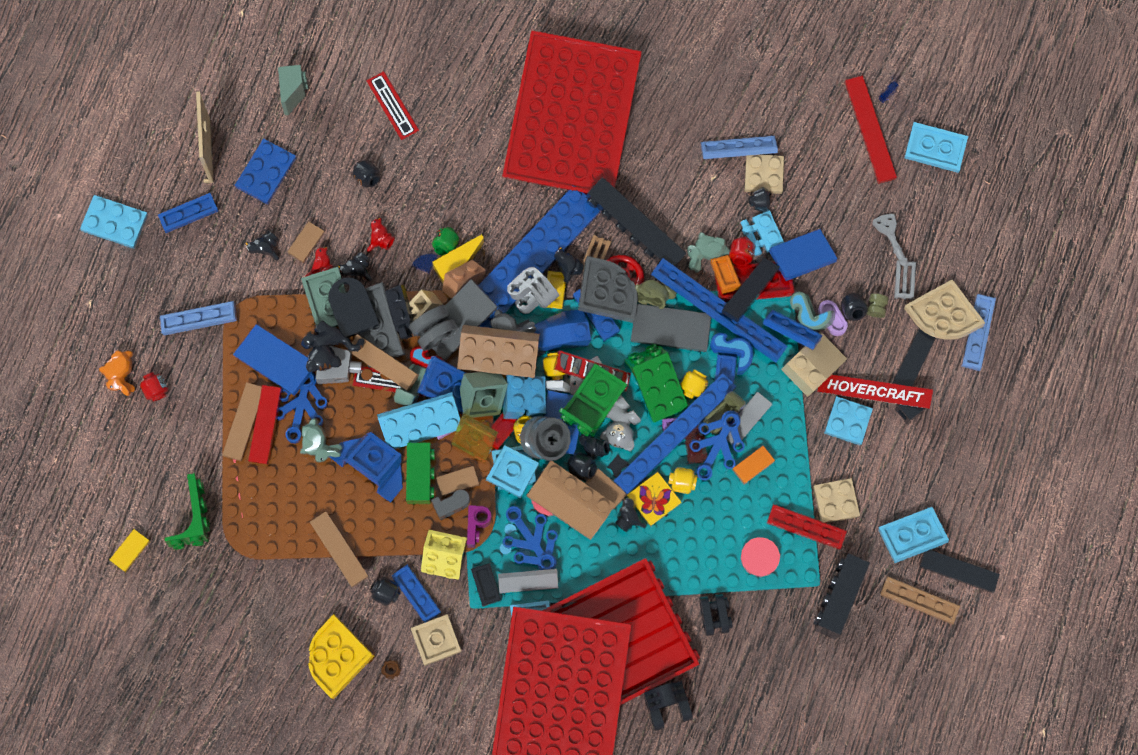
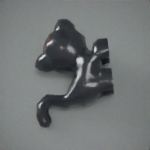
M321 321L315 327L314 334L309 332L301 342V346L304 349L313 347L308 354L307 371H326L332 367H340L342 365L339 356L335 355L334 350L330 346L342 342L349 351L358 352L364 347L365 340L360 338L354 345L339 329Z

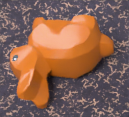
M117 350L111 356V359L99 368V372L108 380L106 383L107 389L112 391L120 390L126 396L135 391V387L124 379L131 373V357L133 352Z

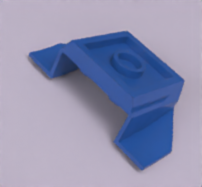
M371 432L362 438L341 442L339 444L342 446L341 456H330L329 458L341 467H344L346 463L351 465L378 485L377 493L391 503L402 490L401 454Z

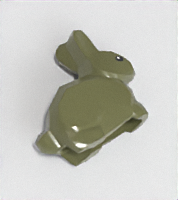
M647 280L640 285H635L638 302L641 304L649 303L659 307V309L665 307L668 299H674L677 296V293L667 285L654 280Z

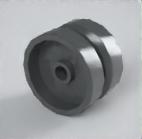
M445 305L429 310L414 320L409 326L414 336H421L418 343L423 351L440 345L459 330L453 319L447 320L450 313Z
M545 416L533 417L522 427L520 434L521 446L530 457L548 461L557 460L564 456L569 449L571 442L570 431L567 425L560 419Z

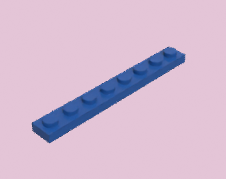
M664 258L653 270L652 276L731 332L749 341L751 346L775 363L788 347L743 315L739 322H736L724 315L722 309L727 304Z
M722 373L614 480V483L628 495L737 386Z

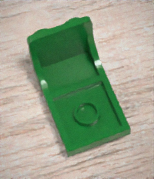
M656 344L646 347V350L643 352L629 354L628 358L625 359V363L631 369L650 418L655 423L687 409L688 404L668 352L660 345L656 346Z
M594 364L564 408H560L559 412L562 421L570 426L575 424L580 433L587 437L589 434L594 437L628 385L599 365Z
M195 473L187 475L193 513L192 522L185 532L164 538L165 543L170 548L173 547V550L183 549L185 545L190 544L192 546H202L204 542L209 541L208 532L211 531L210 522L205 516L208 508L206 501L202 497V494H205V487L201 478L198 479Z

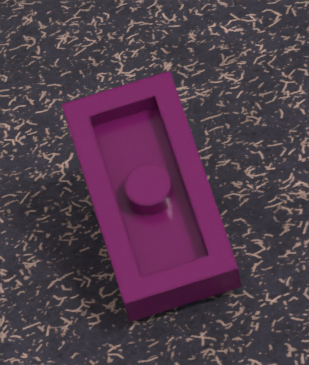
M472 505L468 507V548H475L476 542H479L480 531H476V528H486L491 523V512L486 507ZM480 513H485L488 516L483 522L477 520V516Z

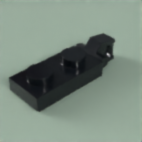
M398 285L385 291L394 327L399 332L400 338L407 340L413 337L409 326L414 319L405 286Z

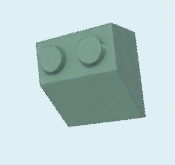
M301 65L278 67L281 104L285 115H289L305 97V89H308L306 72L302 71Z
M475 372L463 375L460 394L465 419L500 415L508 383L501 374Z

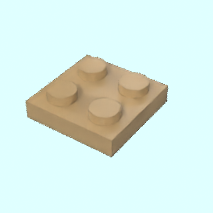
M746 156L744 192H753L761 187H765L769 193L782 194L784 156Z
M852 478L813 486L821 522L831 523L860 516Z
M448 614L411 628L424 666L461 652Z

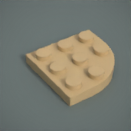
M953 280L906 304L904 308L922 331L939 339L951 340L962 338L980 329L985 324L984 320Z

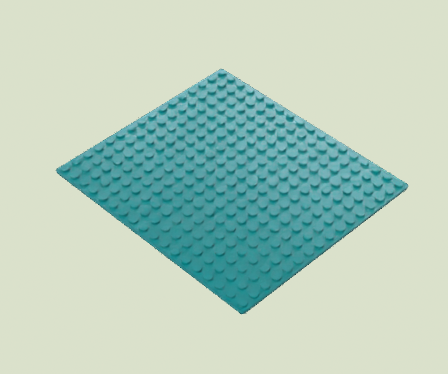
M710 291L718 297L717 291ZM678 293L674 299H668L664 307L705 313ZM791 296L757 299L744 314L748 319L788 346L778 361L775 363L752 346L753 360L750 368L744 374L737 375L739 357L737 356L734 384L737 387L734 391L746 402V405L759 392L772 403V406L742 440L745 445L743 451L736 452L732 445L728 443L731 456L736 462L735 466H737L760 447L764 446L774 458V463L744 485L732 469H727L723 465L724 457L720 449L711 466L712 476L710 479L701 480L697 476L695 491L692 490L689 494L674 492L682 503L669 512L667 517L664 516L652 526L647 523L635 507L639 520L646 525V528L632 526V529H629L627 533L615 524L617 517L620 516L619 511L623 505L622 501L615 509H612L591 540L556 516H546L547 522L543 527L540 547L545 552L547 545L546 533L549 530L557 532L558 538L554 543L552 555L557 561L555 569H557L558 588L499 593L501 602L482 607L472 575V568L490 563L498 592V574L540 570L537 565L528 563L519 565L514 562V555L521 548L512 547L509 554H503L500 551V545L506 536L526 541L515 523L509 522L506 518V511L512 506L518 507L521 510V519L528 529H532L530 532L534 537L535 517L540 513L534 509L531 499L526 496L534 484L527 486L521 498L504 489L498 490V486L495 485L496 519L494 528L488 539L481 546L467 552L470 607L472 609L510 607V605L549 601V604H556L559 600H564L645 558L653 563L656 570L653 573L656 579L660 578L664 585L662 591L665 597L819 586L820 575L816 541L767 524L773 504L814 519L803 393L781 370L799 353L798 342L763 325L764 319L771 310L796 321L795 310L791 308L790 304ZM575 299L563 300L562 309L542 308L538 305L527 314L519 312L514 304L506 314L515 318L517 324L528 319L536 324L563 311L578 310V303ZM647 303V304H641V305L654 306V305H651V304H649V303ZM711 317L707 352L661 347L668 352L679 383H681L686 372L695 369L707 376L708 388L715 381L718 354L713 353L710 348L712 337L717 333H726L727 341L740 337ZM587 318L591 335L588 347L546 351V354L537 358L535 376L545 377V381L552 380V377L544 374L543 359L547 357L548 353H556L558 351L588 360L598 356L603 365L631 373L627 391L623 392L621 396L630 406L627 411L633 410L641 419V422L633 425L631 422L629 424L634 432V448L628 451L609 444V454L598 457L596 460L597 469H600L614 482L616 478L613 476V471L607 467L615 457L619 455L623 460L631 464L663 432L662 419L655 423L652 422L637 381L631 369L625 363V359L628 358L629 354L643 352L650 345L631 342L633 323L614 318L612 319L620 329V332L603 342ZM545 388V397L547 398L549 390ZM685 396V399H686V402H687V404H688V407H689L698 397H695V396H694L693 399H691V398ZM503 405L501 408L500 415L503 413ZM682 410L664 419L678 418L685 410ZM493 415V424L500 415ZM606 417L594 436L600 439L601 434L614 421ZM697 426L646 478L649 479L658 472L668 484L670 472L674 473L677 467L692 469L696 475L697 467L704 463L713 445L694 452L690 449L689 444L694 439L699 441L715 435L711 433L703 435L699 432ZM702 426V432H706L707 429ZM514 431L498 450L503 449L504 445L509 448L521 446L516 440ZM578 437L575 454L581 452L587 455ZM695 442L693 443L692 448L697 449L699 447V444ZM741 443L736 447V449L741 448ZM565 453L561 458L551 461L568 471L567 462L574 455ZM532 457V460L539 463L535 471L537 480L550 461ZM728 460L726 465L731 466L732 460ZM706 468L700 470L701 475L707 472ZM512 512L510 514V517L512 519H515L518 516L515 512ZM542 517L537 519V522L540 524L545 521ZM513 524L516 527V532L514 531L507 535L505 533V526ZM554 533L548 535V538L551 540L556 537ZM758 537L767 538L774 542L780 554L779 564L775 571L763 577L748 573L741 562V552L745 544L751 539ZM507 539L505 543H509L511 545L512 540ZM530 550L529 556L538 557L533 550ZM521 555L516 556L517 561L523 560ZM545 560L543 562L544 566H549L551 564L549 560Z

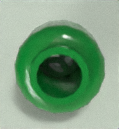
M450 227L440 228L437 230L432 241V247L438 255L444 256L456 249L459 243V236Z

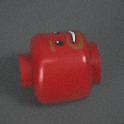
M747 237L733 240L729 251V257L732 262L738 266H745L751 263L755 253V244Z

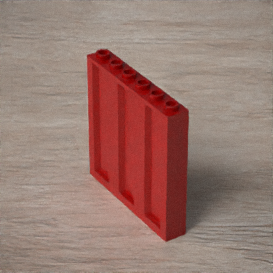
M646 558L542 610L632 624L620 705L700 665L698 662L700 660L699 654L696 649L692 650L689 644L691 639L687 631L683 632L680 626L682 621L679 615L673 613L671 609L673 603L669 596L665 597L662 591L664 585L660 578L656 579L653 573L656 571L651 560L647 561ZM575 602L565 608H562V605L565 603Z

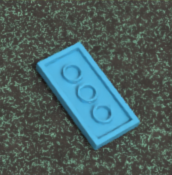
M452 392L377 414L386 444L393 449L407 446V443H417L463 429Z

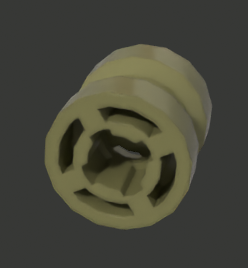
M871 294L869 298L871 304L868 307L867 314L876 318H884L886 315L885 306L888 304L889 298L882 294Z

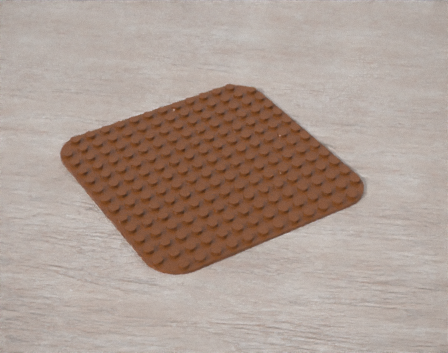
M442 290L431 291L443 305H446L452 299ZM406 291L409 302L419 291ZM306 294L260 295L247 298L236 305L237 321L224 323L222 454L246 382L261 387L266 385L281 388L237 359L233 354L257 324L308 358V354L313 347L304 349L301 346V342L309 332L314 334L316 324ZM356 335L348 338L351 341V343L356 337ZM413 335L412 338L403 339L402 344L405 355L395 359L409 368L412 365L410 352L413 348L420 346L418 340L421 336ZM342 342L333 345V347L348 349ZM459 348L445 361L456 368L458 367ZM433 349L428 350V356L436 355L440 357ZM352 354V361L362 362V367H369L368 364ZM365 369L361 373V377L364 380H370L373 376L372 371L369 369ZM462 370V371H464V372H466V373L479 372V371ZM350 373L349 382L318 384L316 381V388L328 402L325 409H319L316 406V400L310 391H308L307 399L316 413L323 418V425L321 427H323L327 434L326 445L331 446L359 439L369 432L386 443L377 414L404 407L395 403V392L384 391L390 389L388 387L377 390L352 386L355 373ZM380 373V376H381L382 379H384V380H388V379H389V378H387L386 376H384L383 374ZM310 378L305 381V384L310 382ZM300 390L296 393L295 396L292 394L289 395L290 398L288 401H280L279 408L283 407L290 401L297 398L300 394ZM287 393L281 394V398L287 397ZM419 396L417 402L428 400L430 398ZM324 400L318 402L320 406L325 404ZM296 408L288 412L283 420L276 421L269 465L248 461L255 423L242 462L235 460L236 463H234V459L222 455L223 531L232 548L247 558L255 560L332 558L310 524V521L324 512L328 513L355 557L423 555L428 530L467 538L468 507L440 521L432 501L431 504H407V446L395 449L401 454L402 490L390 503L377 493L378 485L348 463L341 467L331 458L318 463L315 460V456L300 453L303 437L295 444L287 440L286 431L292 427ZM305 409L300 425L301 434L303 426L309 424L311 420ZM278 411L277 417H281L283 415V412ZM459 413L463 429L454 431L440 440L434 437L417 443H431V449L435 448V460H431V468H435V479H431V487H434L435 490L434 498L439 497L440 501L453 496V494L442 497L436 477L474 466L479 486L465 490L469 494V505L488 508L491 512L492 520L488 527L476 528V531H480L479 542H476L475 548H468L466 542L464 553H467L481 546L488 539L495 525V485L486 481L494 465L491 451H494V448L482 439L493 425V416L465 419L464 415ZM293 433L291 438L296 439L298 434ZM480 513L477 516V520L481 522L488 518L485 513Z

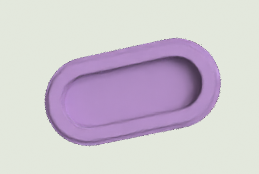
M823 301L818 308V314L820 315L831 310L835 311V319L827 329L834 336L843 335L848 327L847 321L833 301Z

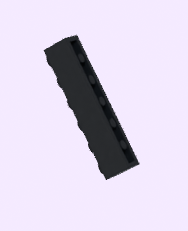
M603 177L587 193L588 204L593 208L597 207L607 221L611 220L620 233L628 235L630 237L629 241L635 246L639 245L643 249L644 255L649 259L653 258L657 265L664 258L673 266H676L687 254Z

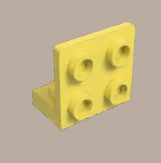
M428 530L423 548L421 572L459 580L467 538Z

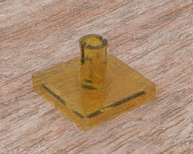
M463 414L451 444L486 462L498 432L490 428L488 422L483 424L485 420L477 421Z

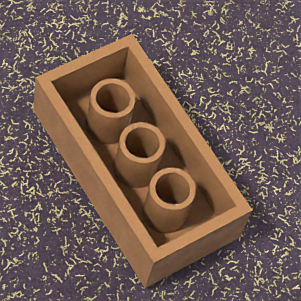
M463 325L457 369L535 378L540 334Z

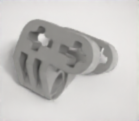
M535 267L525 269L507 287L511 298L517 300L515 305L522 314L530 313L538 305L546 308L560 296L547 278Z

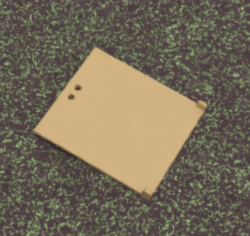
M196 92L199 158L208 178L204 179V183H213L210 117L201 93Z

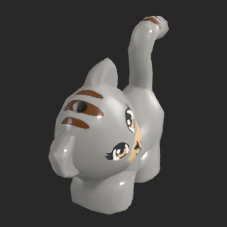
M620 396L607 418L612 419L614 422L601 434L600 439L607 440L614 447L631 451L634 448V432L629 424L631 422L633 425L641 422V419L633 410L627 411L630 406Z

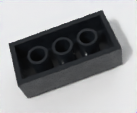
M849 553L845 558L841 557L835 568V571L838 573L831 578L827 588L830 589V593H827L820 606L823 607V610L819 611L814 619L813 624L816 625L814 631L834 640L841 635L870 562Z

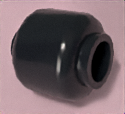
M370 160L359 161L354 165L353 178L362 187H374L380 181V170Z
M850 293L841 301L842 311L848 320L858 321L866 316L868 306L863 296L859 293Z
M576 453L567 462L569 473L582 481L591 479L596 474L597 465L595 459L584 453Z
M386 577L376 578L369 590L371 598L384 606H388L391 602L395 603L400 595L397 592V583Z

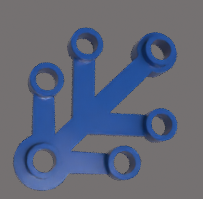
M313 372L308 377L310 382L308 384L304 383L299 389V396L278 410L282 411L283 415L277 417V420H283L288 412L296 408L292 427L286 431L287 440L293 444L298 443L302 438L300 425L304 409L311 419H321L318 425H323V418L316 413L307 399L308 391H310L319 409H325L328 405L327 399L320 394L315 386L316 376ZM282 389V393H287V397L281 398L280 401L286 402L289 400V395L291 394L286 390ZM324 400L325 404L320 406L318 402ZM293 433L298 434L296 439L291 438Z
M726 411L720 420L711 423L703 422L698 426L699 432L703 435L709 434L711 430L722 428L718 435L699 441L694 439L689 444L690 449L694 452L713 445L704 463L696 469V475L701 480L711 478V466L720 449L724 457L723 465L727 469L735 467L736 462L731 456L726 437L730 432L734 441L732 448L736 452L744 450L745 445L741 441L737 429L741 422L737 412ZM729 417L734 418V421L732 423L727 422V419ZM704 425L708 426V430L706 432H702L701 430L702 426ZM695 442L699 444V447L697 449L692 448V445ZM736 443H741L740 449L735 448ZM728 460H732L731 466L726 465ZM702 468H706L707 470L706 474L704 475L700 474V470Z
M515 506L508 508L506 511L507 520L515 523L526 541L506 536L503 539V546L508 549L517 547L533 550L538 556H526L522 552H517L514 555V562L519 565L523 563L537 565L540 570L555 569L557 561L552 554L554 543L558 538L557 532L549 530L546 533L547 545L545 552L540 547L543 527L547 522L546 516L539 514L535 517L536 527L533 537L521 519V510ZM512 512H515L518 516L517 518L512 519L510 517V514ZM542 517L545 521L540 524L537 522V519ZM554 533L556 537L551 540L548 538V535ZM511 539L512 544L506 545L505 541ZM522 555L523 560L517 561L516 556ZM545 560H549L551 564L549 566H544L543 562Z

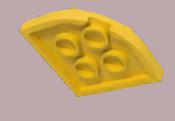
M333 614L313 637L309 647L310 663L308 664L311 675L316 683L331 699H334L369 663L374 655Z

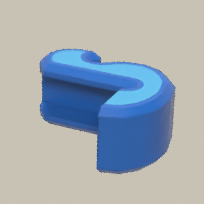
M726 333L715 334L710 343L713 353L738 356L737 375L748 371L753 360V348L749 341L743 338H734L727 341Z

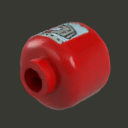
M154 372L143 376L144 380L140 383V387L147 400L155 402L167 396L166 393L169 388L161 374L155 375Z

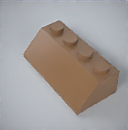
M553 461L547 464L526 495L590 540L616 505Z

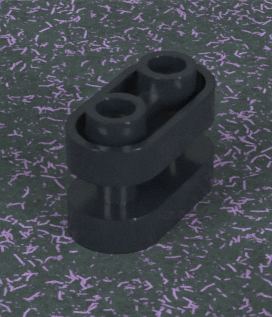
M723 594L715 595V601L709 602L707 596L699 598L705 636L714 635V629L719 628L721 634L729 633V629L733 628L731 616H727L726 609H729L728 598H724ZM712 609H716L717 621H712Z

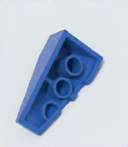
M563 311L534 325L536 327V332L534 333L540 334L538 352L588 347L591 341L589 323L583 311Z

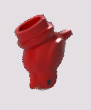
M382 218L375 219L371 222V244L366 250L368 253L378 246L381 249L389 250L395 240V237L388 233L387 228L382 224Z
M321 247L316 250L312 269L305 277L334 267L330 264L327 247Z

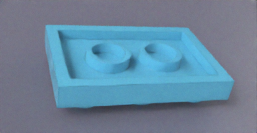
M914 122L904 158L959 173L968 136Z
M94 195L80 230L135 249L148 214L147 212Z
M933 507L879 527L880 535L894 563L936 548L949 541Z

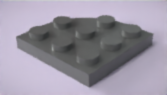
M587 256L578 310L633 323L638 299L635 284L625 274L626 271L617 264Z

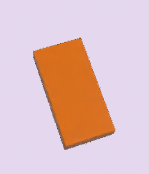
M729 255L711 259L710 263L722 294L738 290L741 285Z
M762 446L732 470L745 485L774 463L775 460L766 448Z

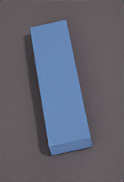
M775 136L701 142L703 159L778 153Z
M980 294L976 295L974 309L984 320L985 324L968 335L961 367L977 371L981 370L996 298Z
M234 301L160 316L161 333L163 335L237 321Z

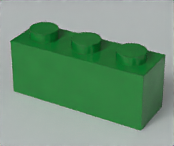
M407 443V504H431V498L435 496L434 487H431V479H435V468H431V460H435V448L431 449V443Z

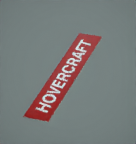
M830 375L817 390V392L928 409H930L933 394L932 389L838 375Z

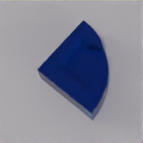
M895 81L887 86L888 89L884 93L880 94L879 100L882 103L896 93L899 85Z
M422 255L413 262L412 267L430 274L433 268L432 262L437 259V255Z

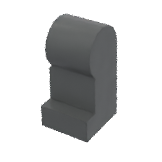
M457 490L453 496L443 501H440L439 497L431 501L441 521L468 507L470 498L465 490Z

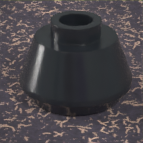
M761 187L753 191L752 195H749L750 207L757 211L767 212L770 209L768 189Z

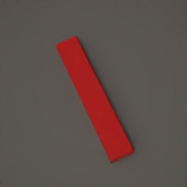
M859 76L845 80L844 83L877 182L881 184L895 180L897 176L864 78Z

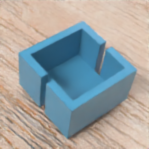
M513 375L505 377L508 386L503 401V419H518L523 416L525 410L528 411L524 416L532 418L546 414L545 377L535 376V378L527 377L526 379Z

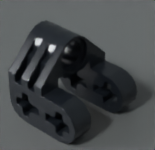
M682 681L662 685L644 692L645 703L655 731L665 728L659 709L677 704L683 722L693 720Z

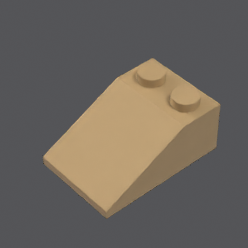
M822 332L819 333L823 335L822 339L814 350L805 346L781 369L807 397L847 360Z

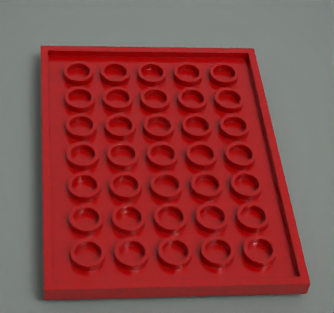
M531 30L502 178L587 194L603 177L615 188L642 51Z
M514 606L492 755H613L632 624Z

